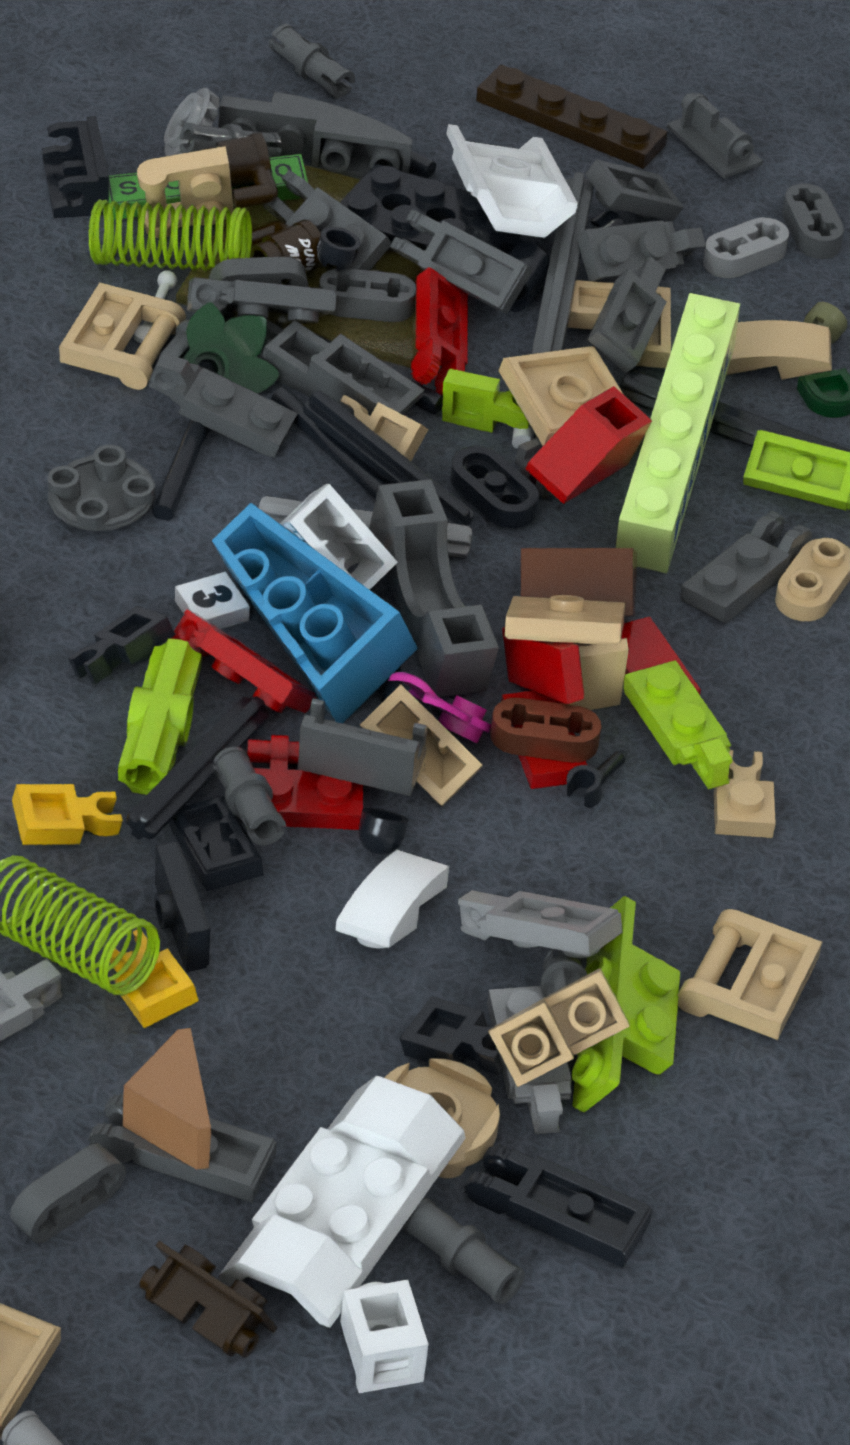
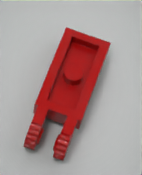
M428 267L417 276L416 349L418 352L411 362V370L413 371L411 375L421 385H427V383H431L435 379V391L443 395V381L449 369L465 372V365L468 364V294L447 281L437 271Z

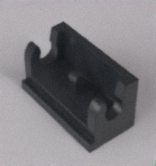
M96 116L86 117V121L58 122L47 128L49 137L67 136L71 138L70 143L65 146L53 145L42 148V160L54 218L91 216L93 206L99 199L102 201L106 199L109 202V174Z

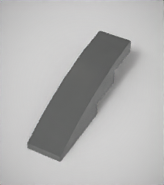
M266 318V337L258 358L269 362L279 371L280 375L276 381L309 397L317 390L322 391L347 411L354 414L353 409L341 402L343 395H346L365 407L369 416H371L378 402L403 415L422 398L423 388L342 334H339L332 342L328 343L295 320L283 330Z

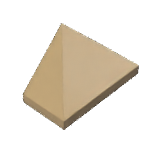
M400 685L360 726L364 729L412 740L414 723L427 725L426 756L416 782L443 807L483 765L420 702Z

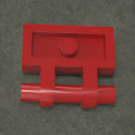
M271 735V740L248 739L247 754L250 758V763H270V769L254 768L257 774L266 778L273 790L272 802L286 823V826L282 827L359 830L363 809V785L303 770H288V764L298 765L299 742L289 741V735Z

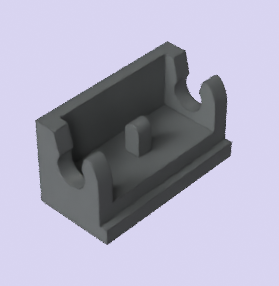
M313 698L311 702V716L305 715L300 726L298 769L411 796L426 756L427 725L414 723L412 740L326 720L325 701Z

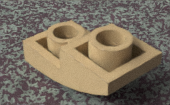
M783 320L738 322L735 346L726 375L777 366L782 380L831 371L832 354L829 327Z
M599 968L489 1029L488 1032L517 1087L574 1059L575 1054L630 1027V1023L602 969Z

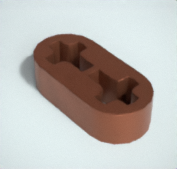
M509 698L495 706L492 713L490 736L494 745L506 753L564 762H583L592 758L598 750L601 721L594 712L581 706L526 698ZM512 724L523 725L522 728H514L511 726ZM576 732L580 733V736L568 735V733Z

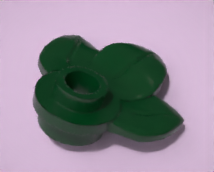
M209 302L198 309L190 318L186 329L190 350L183 358L188 360L189 364L198 365L201 362H210L214 365L216 374L257 394L273 385L280 375L279 371L272 364L258 358L266 337L267 322L263 316L243 315L225 322L218 308Z

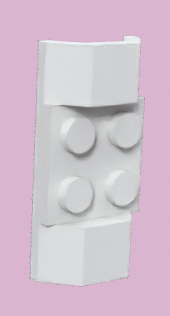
M448 124L446 134L454 149L452 160L466 190L470 191L471 195L478 199L495 231L545 238L576 213L578 202L543 138L532 137L520 149L468 142L457 125Z
M376 1075L355 1091L328 1129L320 1127L252 1218L253 1230L219 1274L220 1281L231 1286L235 1279L242 1281L244 1278L250 1277L287 1292L319 1324L331 1328L341 1314L343 1291L361 1286L466 1139L464 1130L431 1095Z

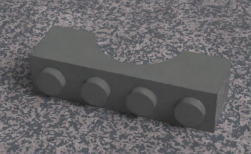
M432 480L379 485L369 530L398 562L386 573L402 618L418 647L416 654L428 685L438 697L487 691L499 646L482 604L465 606L457 593L448 557V520Z

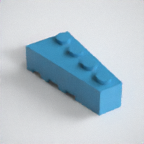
M250 503L212 540L233 579L316 693L317 697L325 701V708L335 722L344 723L418 649L398 610L254 504Z

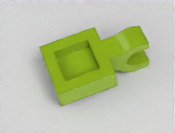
M449 369L443 381L442 421L491 433L497 422L505 423L517 429L529 428L530 424L511 391L500 392V379Z

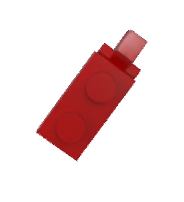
M187 609L184 612V616L174 630L175 635L170 638L188 641L190 647L202 654V657L208 655L215 657L216 659L211 667L229 680L240 684L245 678L254 684L257 689L253 697H260L264 701V705L282 714L286 706L306 713L311 707L312 699L317 698L315 696L316 693L193 611Z

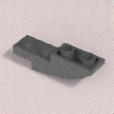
M274 92L271 102L222 96L219 108V128L228 123L238 124L242 130L267 133L277 132L281 138V143H270L269 147L281 148L280 156L301 154L302 159L311 160V172L362 179L375 164L391 166L405 173L410 171L413 139L371 117L327 102Z

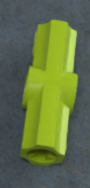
M168 639L165 644L155 646L150 656L142 687L136 686L132 693L127 719V739L118 765V781L125 783L132 793L147 795L174 767L178 747L186 746L193 717V695L200 674L202 654L193 650L188 641Z

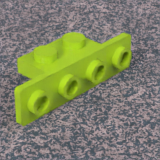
M623 896L610 907L617 909L618 913H621L622 933L600 948L598 953L587 957L585 970L587 974H590L599 968L602 969L630 1023V1027L577 1054V1060L572 1070V1080L575 1082L572 1106L583 1113L619 1085L622 1056L659 1075L672 1066L674 1062L680 971L632 944L636 902L626 896Z

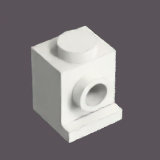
M403 1280L391 1283L370 1282L355 1289L344 1290L340 1323L356 1373L358 1392L364 1393L424 1382L429 1344L409 1281Z

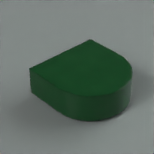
M846 368L799 377L797 391L810 410L818 415L829 418H840L850 414V374Z

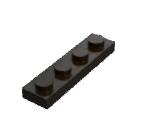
M500 64L477 87L476 101L642 169L666 146L668 131L651 125L643 119L634 118L611 109L601 102L591 101L569 92L561 86L549 84L524 74L516 68H509Z

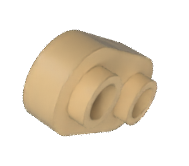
M820 538L806 543L779 579L775 597L777 608L787 617L798 621H814L822 618L850 581V548L833 538Z

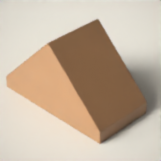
M191 1028L178 1029L124 1085L123 1127L197 1170L209 1168L211 1124Z

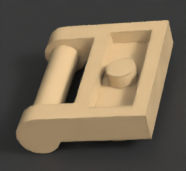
M225 146L149 159L141 163L137 169L139 186L145 191L146 202L150 203L152 209L159 202L165 210V207L168 205L165 188L168 182L178 181L181 202L170 203L175 211L182 204L187 213V209L193 205L197 209L198 214V210L204 205L208 209L209 214L211 208L215 205L219 210V214H221L222 209L226 206L232 215L234 209L230 169ZM148 208L145 214L144 227L147 234L149 232ZM159 209L156 217L155 238H159L160 233ZM170 210L167 219L166 237L171 235ZM181 211L179 215L178 228L182 227ZM191 213L189 226L193 225V213ZM204 213L202 214V219H201V225H203V226H204ZM215 213L213 216L212 225L215 224Z
M99 282L59 346L60 362L118 377L127 387L137 390L144 389L150 381L153 372L152 365L170 335L175 334L180 322L186 320L185 311L175 302ZM142 320L153 323L134 355L123 352Z
M724 910L713 927L715 938L693 978H689L683 983L677 995L678 1006L684 1012L704 1017L710 1014L778 1040L819 959L822 942L738 910ZM744 944L752 947L731 990L718 986L717 983L735 949Z

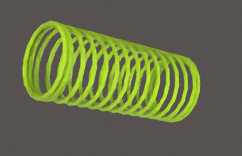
M99 199L91 211L89 250L92 261L96 265H108L112 262L115 266L123 263L129 267L134 263L139 268L144 264L152 268L156 264L160 269L167 265L172 270L179 266L182 270L190 267L196 271L201 267L202 270L207 272L211 267L212 269L215 267L214 262L217 252L219 253L220 262L227 260L228 255L229 259L239 258V254L240 258H250L252 225L249 211L246 208L236 207L231 215L230 210L225 206L221 214H219V210L214 205L208 214V209L203 205L197 214V209L193 205L187 209L186 213V209L182 204L175 211L170 203L164 210L159 202L153 209L150 203L146 202L141 209V205L137 201L131 208L128 202L124 201L119 208V204L115 200L109 203L106 199L103 201ZM113 207H115V214H116L115 237H114ZM124 208H126V214H127V229H126L125 245H124V248H123V247H122V218H123ZM137 208L138 230L134 249L133 220L135 209ZM148 208L149 232L147 246L145 250L144 222L145 214ZM103 209L104 240L101 251L99 238V221ZM159 209L160 233L158 247L156 251L155 225L157 212ZM169 210H170V213H171V235H170L169 248H168V251H167V239H166L167 219H168V213H169ZM181 211L182 236L180 249L178 251V222ZM191 213H193V237L190 250L189 224ZM204 213V239L201 251L200 227L202 214ZM215 213V240L212 252V222ZM226 214L227 229L225 248L223 253V225ZM117 247L120 256L119 261H116L114 259ZM128 248L131 257V260L129 262H127L125 259L128 252ZM139 249L141 251L142 261L140 263L136 259L139 253ZM185 249L187 262L185 265H182L181 259ZM150 250L152 251L153 256L152 263H149L147 260L150 254ZM174 250L176 261L172 265L170 262V258ZM195 250H196L197 260H198V263H197L196 266H194L193 263H192V260H193V257H194V254H195ZM161 251H163L164 256L163 264H161L158 260ZM206 251L209 259V264L207 267L203 263Z
M12 855L0 861V873L10 865L20 864L4 876L0 883V893L8 879L16 871L27 868V871L22 873L13 882L6 894L2 907V922H0V933L4 937H9L12 941L20 943L23 947H28L31 951L39 953L42 957L48 958L53 963H58L62 968H67L72 973H77L81 978L88 979L92 984H97L113 995L124 996L131 993L148 979L156 965L160 949L159 934L157 928L152 923L138 918L133 913H128L124 908H118L114 903H108L104 898H98L94 893H89L84 888L78 887L75 883L58 877L55 873L49 872L46 868L39 867L36 863L30 862L23 856ZM29 875V882L23 887L15 901L12 916L6 920V910L12 893L17 885ZM40 880L39 887L37 888V882ZM49 885V892L42 898L43 889ZM59 890V897L50 906L53 893ZM25 895V898H24L23 902H22L21 905H20V901L22 900L23 896ZM69 895L68 903L60 911L63 898ZM76 901H79L78 908L72 913L68 920V917L72 910V905ZM86 906H88V913L82 918L79 925L77 926L79 919L82 915V910ZM96 911H98L97 919L92 923L91 927L86 933L88 926L91 922L92 915ZM34 913L31 925L26 928V921ZM45 916L42 928L36 933V926ZM108 916L106 926L95 940L92 953L85 958V951L96 938L102 920ZM122 919H126L127 922L122 924ZM55 920L51 934L45 938L46 930L49 929ZM118 921L117 930L106 943L111 926ZM65 925L61 939L55 943V936ZM142 927H144L148 939L141 962L124 981L110 984L111 981L122 975L135 960L141 946ZM137 928V941L131 957L122 969L113 976L108 977V972L119 963L126 953L131 941L132 929ZM31 930V936H27V933ZM75 930L71 944L65 948V941ZM127 934L121 952L113 963L109 965L114 949ZM41 935V941L37 942L36 938ZM85 935L82 948L75 953V946ZM51 940V946L47 947L46 943ZM61 945V951L57 952L56 948ZM104 946L100 960L95 963L96 955ZM71 950V956L67 957L66 953ZM81 955V961L76 962V958ZM91 960V966L86 967V963Z

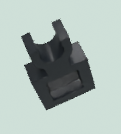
M135 606L94 634L95 644L82 648L70 656L68 660L77 677L82 678L88 674L91 683L97 684L110 675L113 669L122 662L133 665L134 663L148 660L152 655L154 647L160 646L172 638L175 633L167 616Z
M431 996L400 1037L404 1055L428 1063L429 1059H449L463 1063L465 1059L475 1061L479 1068L486 1072L500 1075L503 1071L499 1052L494 1051L497 1050V1047L488 1032L489 1029L496 1025L487 1026L484 1012Z

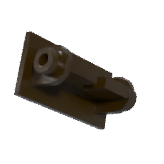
M160 1240L155 1246L164 1255L166 1261L160 1269L155 1265L148 1268L140 1280L139 1287L146 1291L145 1298L148 1302L155 1304L184 1325L199 1304L206 1308L192 1329L230 1357L237 1353L246 1358L253 1352L259 1341V1335L254 1332L259 1324L273 1333L277 1330V1326L263 1310L268 1301L253 1288L239 1279H235L233 1284L228 1287L212 1276L217 1267L188 1245L184 1244L179 1253H177Z

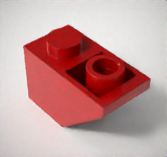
M613 386L582 404L532 457L525 469L549 492L565 504L627 466L651 425L652 420Z

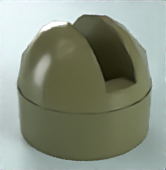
M827 302L816 303L806 314L803 321L829 327L831 345L842 336L848 326L844 314L836 306Z

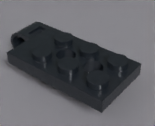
M375 164L340 202L385 234L391 243L395 237L410 241L424 251L427 249L433 237L427 233L419 232L406 221L410 211L415 210L439 223L445 221L522 261L533 271L510 311L519 312L524 310L545 285L550 262L548 255L537 245L519 240L522 236L521 234L495 231L478 199L472 196L469 191L443 184L438 180L426 179L405 173L391 166Z

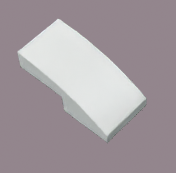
M400 850L394 851L376 866L354 892L337 918L335 931L356 937L360 944L367 947H391L417 929L419 907L447 888L449 866Z

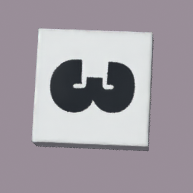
M226 571L175 586V602L183 614L187 609L193 611L219 629L249 621L250 606Z

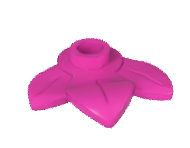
M406 672L391 674L388 681H401L412 688L408 692L415 699L442 711L438 721L446 729L477 744L483 731L490 732L491 724L483 721L486 709L457 695L451 705L439 698L421 678Z

